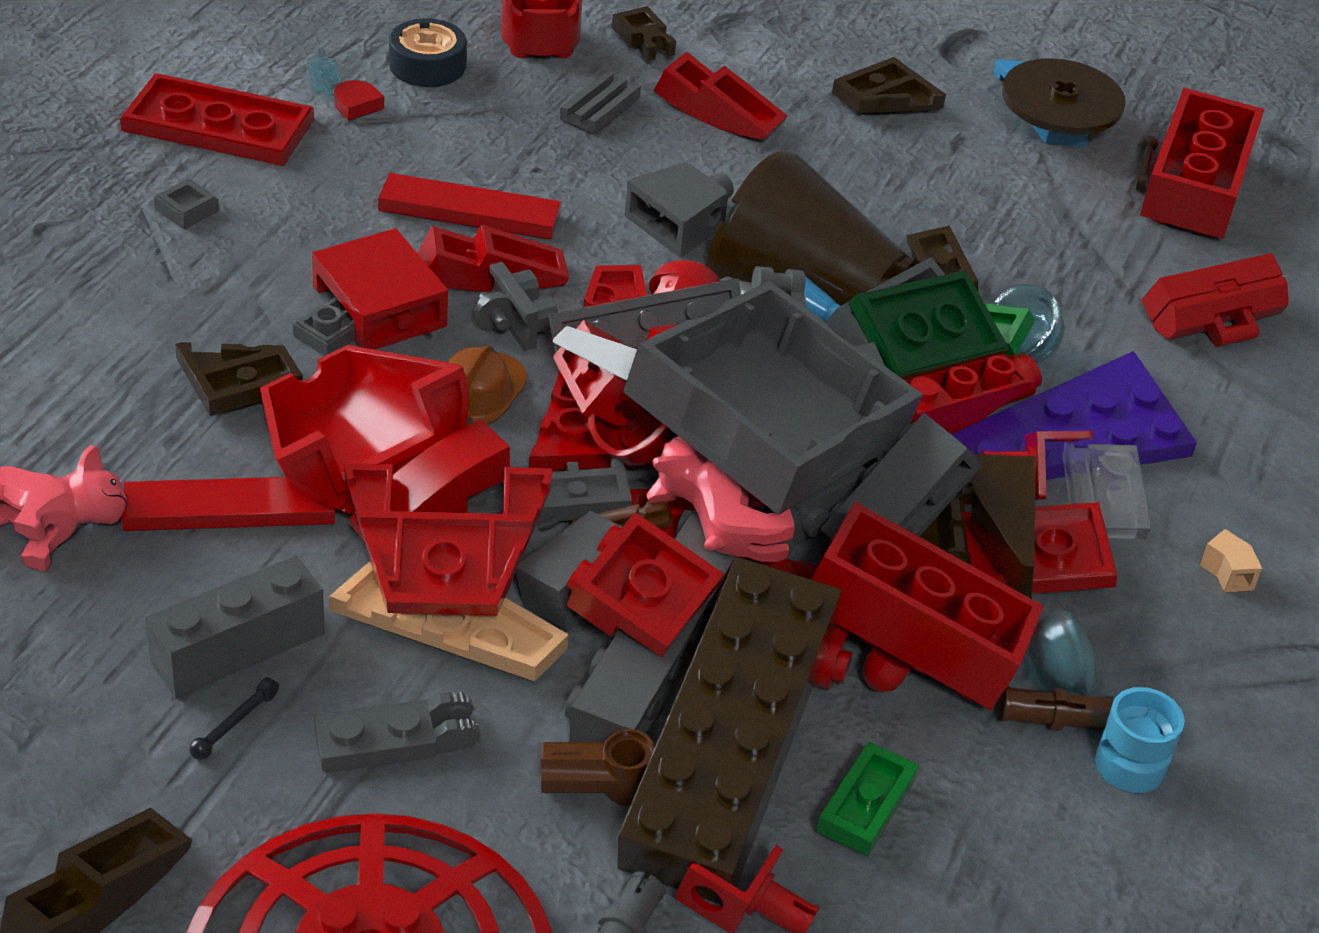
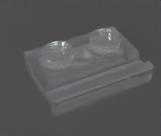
M1067 443L1062 456L1070 504L1099 502L1108 538L1146 539L1151 530L1137 445L1088 444L1087 448H1075L1074 444Z

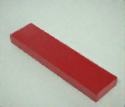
M389 173L378 197V210L478 228L482 224L508 233L552 239L561 213V201Z
M287 477L126 481L123 486V491L127 495V505L121 516L123 531L335 524V508L323 504L320 505L309 499Z

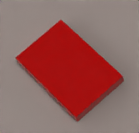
M1099 502L1035 507L1032 594L1116 587L1117 571ZM963 512L961 516L965 520L967 546L971 556L970 565L1011 587L971 527V512Z

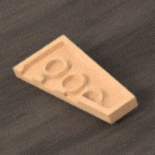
M371 560L329 596L331 612L534 682L568 649L569 634L507 598L504 599L498 616L387 613Z

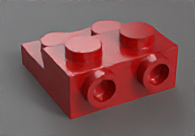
M635 512L622 528L616 524L610 527L597 546L596 551L600 554L593 563L584 559L575 569L566 584L572 590L567 606L612 637L616 630L620 628L662 658L718 587L724 573Z

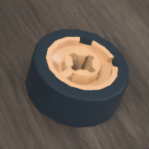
M423 18L403 22L392 30L389 36V65L391 72L398 79L411 85L438 87L453 83L463 76L467 62V40L465 33L456 25L444 20Z

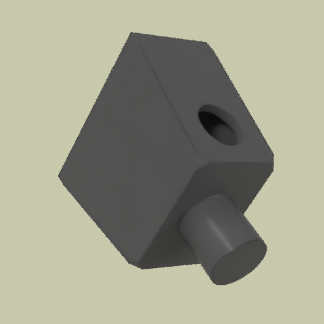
M681 163L641 175L627 182L625 217L678 257H682L714 235L720 221L725 222L727 201L734 192L733 183L724 173H719L709 178L688 163Z

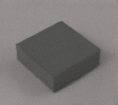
M190 179L154 196L155 210L183 229L219 211L218 198Z

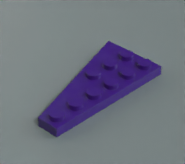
M1134 351L951 434L974 455L981 454L982 450L1024 451L1025 435L1037 431H1093V439L1082 442H1045L1046 480L1192 457L1197 444Z

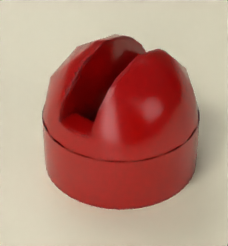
M873 646L863 666L864 681L871 689L878 692L893 691L904 682L911 670V666L879 647Z

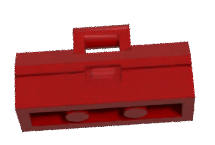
M1273 253L1161 277L1141 301L1151 322H1154L1155 330L1168 340L1207 331L1213 345L1221 347L1257 338L1259 327L1255 320L1281 314L1289 305L1288 283L1285 277H1281L1283 273ZM1232 320H1235L1236 322L1235 325L1225 327L1223 323Z

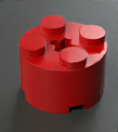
M502 0L500 34L503 41L510 46V53L518 58H528L532 55H553L557 58L570 57L574 52V47L580 40L582 0Z

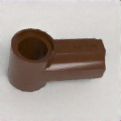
M633 729L619 730L611 734L605 742H543L541 754L542 793H605L611 801L618 805L631 806L654 752V743L647 734Z

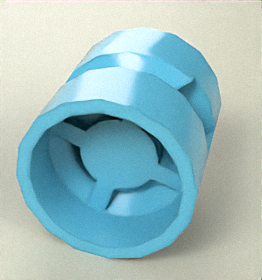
M1133 687L1124 690L1114 699L1095 756L1097 771L1105 781L1117 789L1130 793H1146L1157 789L1166 777L1173 752L1176 750L1185 723L1182 709L1174 699L1161 691L1148 687Z

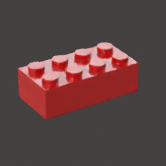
M1183 87L1151 174L1140 216L1150 218L1159 224H1171L1193 230L1202 236H1214L1224 239L1264 109Z
M854 501L811 578L813 581L842 589L837 618L839 626L861 637L869 645L879 647L909 664L914 670L931 676L956 690L962 697L975 701L989 710H992L1021 666L1044 607L1042 604Z

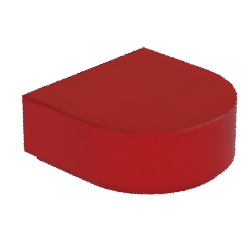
M349 80L335 87L334 105L347 120H352L384 109V95L368 82Z

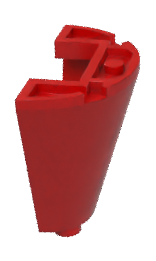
M346 345L317 359V371L310 379L298 380L294 374L289 373L260 387L274 456L280 469L287 479L309 499L320 505L323 504L340 509L344 513H355L345 482V463L393 464V474H395L423 451L465 427L468 418L469 391L463 366Z

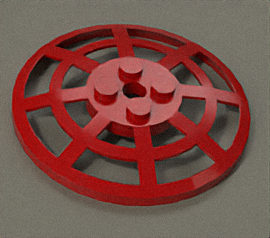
M372 813L338 816L305 824L270 839L246 854L217 880L198 906L186 933H203L212 913L226 894L247 875L268 885V887L249 909L239 933H259L266 916L283 895L306 911L295 933H444L440 920L433 910L456 894L465 901L473 913L480 933H499V928L490 906L480 891L473 885L494 872L520 898L526 907L535 933H552V929L541 902L523 876L500 854L474 837L441 823L411 816ZM385 832L403 833L435 840L467 853L472 858L452 868L445 862L422 852L397 846H385ZM360 833V846H350L324 852L300 862L291 869L271 860L275 856L307 842L339 834ZM359 861L358 884L325 894L305 880L307 877L329 867ZM384 861L413 866L437 878L413 894L400 887L383 884Z

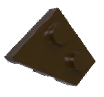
M895 57L834 79L832 89L833 95L857 113L939 110L944 108L946 98L944 92Z
M191 342L175 344L176 359L210 416L263 401L260 387L289 373L294 374L298 380H303L301 371L285 346L259 345L247 347L242 344L222 343L221 353L192 352Z

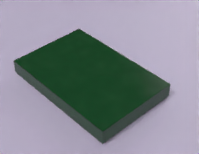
M967 270L856 294L848 303L868 343L875 342L885 367L903 380L993 355L1005 354L1009 350Z

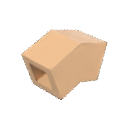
M1226 529L1207 543L1200 563L1201 567L1218 578L1224 592L1254 591L1262 571L1252 546Z

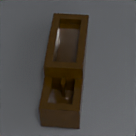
M150 807L60 852L54 873L6 896L0 933H99L133 906L188 852L192 839Z

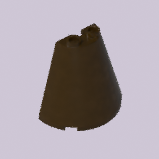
M780 150L766 157L742 182L731 199L736 203V209L730 213L728 224L723 221L719 222L706 262V267L716 273L719 279L731 277L752 283L753 272L757 266L771 267L774 273H785L787 269L803 270L808 279L841 306L851 301L856 294L865 293L917 265L915 259L903 252L802 157L788 150Z

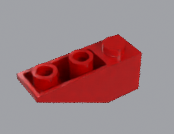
M1004 353L904 380L923 394L911 423L916 422L925 413L950 434L983 420L1028 389L1032 383Z

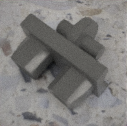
M503 262L491 264L490 273L495 280L494 287L490 293L483 292L479 295L478 303L473 312L475 321L485 330L498 329L503 331L508 328L523 351L537 348V333L551 329L548 314L557 313V305L550 296L538 299L539 285L537 278L530 269L511 274Z

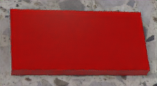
M155 73L121 116L120 124L121 131L285 166L315 119L314 107Z

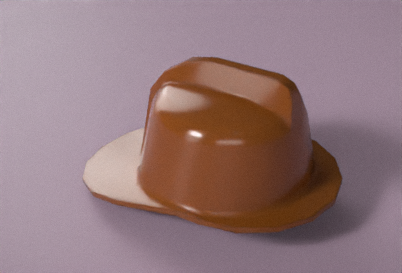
M489 345L465 348L456 352L448 360L449 363L459 364L464 368L469 391L468 415L474 422L482 419L486 424L498 420L523 390L528 378L525 367L517 359L504 353L495 352L494 348Z

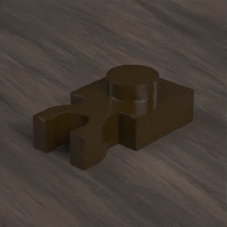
M648 6L613 14L612 29L630 48L642 47L643 56L648 61L655 60L656 50L664 51L668 57L675 55L676 40L669 34H666L667 26Z

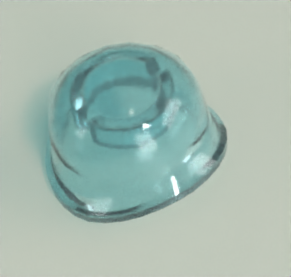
M1020 284L1008 288L997 298L994 305L1030 309L1035 320L1017 355L1027 354L1035 362H1042L1051 357L1059 348L1065 329L1061 306L1056 296L1042 287Z
M1062 606L1055 607L1050 614L1039 620L1026 651L1029 664L1035 677L1046 689L1050 690L1053 686L1064 687L1067 693L1090 696L1096 677V659L1093 648L1077 617Z

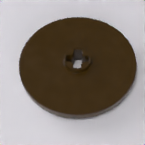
M1045 58L1023 62L1013 67L1007 73L1002 88L1005 103L1018 117L1039 128L1062 134L1084 135L1107 130L1121 119L1126 103L1122 89L1108 75L1091 66L1065 59Z

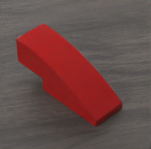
M687 51L664 69L653 91L674 107L699 121L720 130L750 138L764 140L784 123L788 117L787 114L725 65L713 73Z
M482 224L474 238L431 226L417 252L447 288L491 292L495 280L490 273V265L503 262L511 274L530 269L537 278L539 289L565 285L569 279L562 249Z
M482 419L455 431L423 451L394 474L391 511L468 513V497L504 481L505 467H510V446ZM354 513L350 517V526L364 540L356 513Z

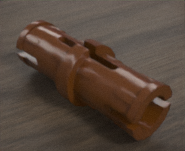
M1007 686L999 699L1000 721L1010 720L1047 724L1048 729L1054 731H1062L1064 726L1104 731L1114 698L1113 696L1099 697L1070 694L1066 692L1064 687L1053 686L1050 691H1040Z

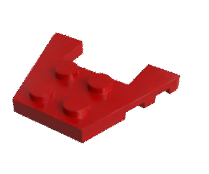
M345 463V482L387 613L498 616L552 488L553 468L505 467L504 511L502 514L391 511L394 478L393 464Z

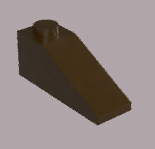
M974 454L976 459L982 464V467L962 488L964 505H972L971 527L1011 588L1032 599L1036 456Z

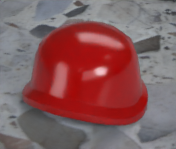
M629 400L621 401L615 407V411H621L628 421L626 425L611 424L595 414L588 418L590 433L597 445L608 455L628 465L642 466L652 463L654 458L661 457L665 443L670 442L674 437V432L643 407L635 406Z

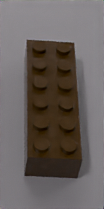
M735 558L618 834L619 870L630 874L645 872V879H648L651 874L662 885L678 890L690 865L697 863L733 886H738L835 631L842 589L743 558ZM695 886L701 898L723 905L720 896L712 889L705 886Z

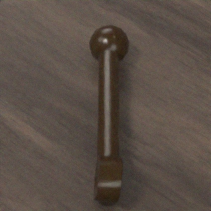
M1147 136L1142 141L1144 154L1136 190L1144 191L1152 152L1158 147V140L1153 136Z

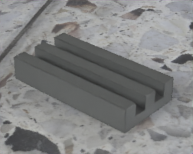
M606 71L561 106L560 119L595 134L640 98L641 85L633 83L627 87V79L620 77L613 81L614 74ZM618 95L617 97H615L612 101H610V102L606 105V103H607L610 99H612L614 96ZM595 112V114H594L592 117H590L588 120H586V118H588L590 115H592V114Z

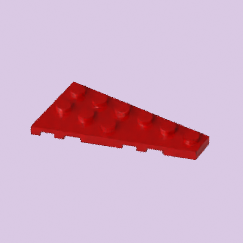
M641 265L595 266L584 298V307L646 296L647 291ZM559 370L551 393L549 408L546 415L544 414L536 445H533L530 453L529 468L566 470L567 462L576 461L579 469L611 468V460L615 457L604 452L593 439L589 423H585V415L582 414ZM653 462L642 466L628 465L624 463L625 468L654 467Z

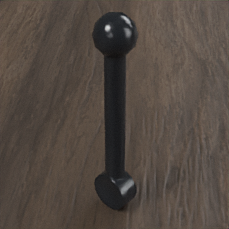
M265 677L257 686L256 693L205 738L199 737L190 743L189 752L191 756L198 760L208 758L212 752V746L263 700L269 702L276 696L279 690V683L270 677Z

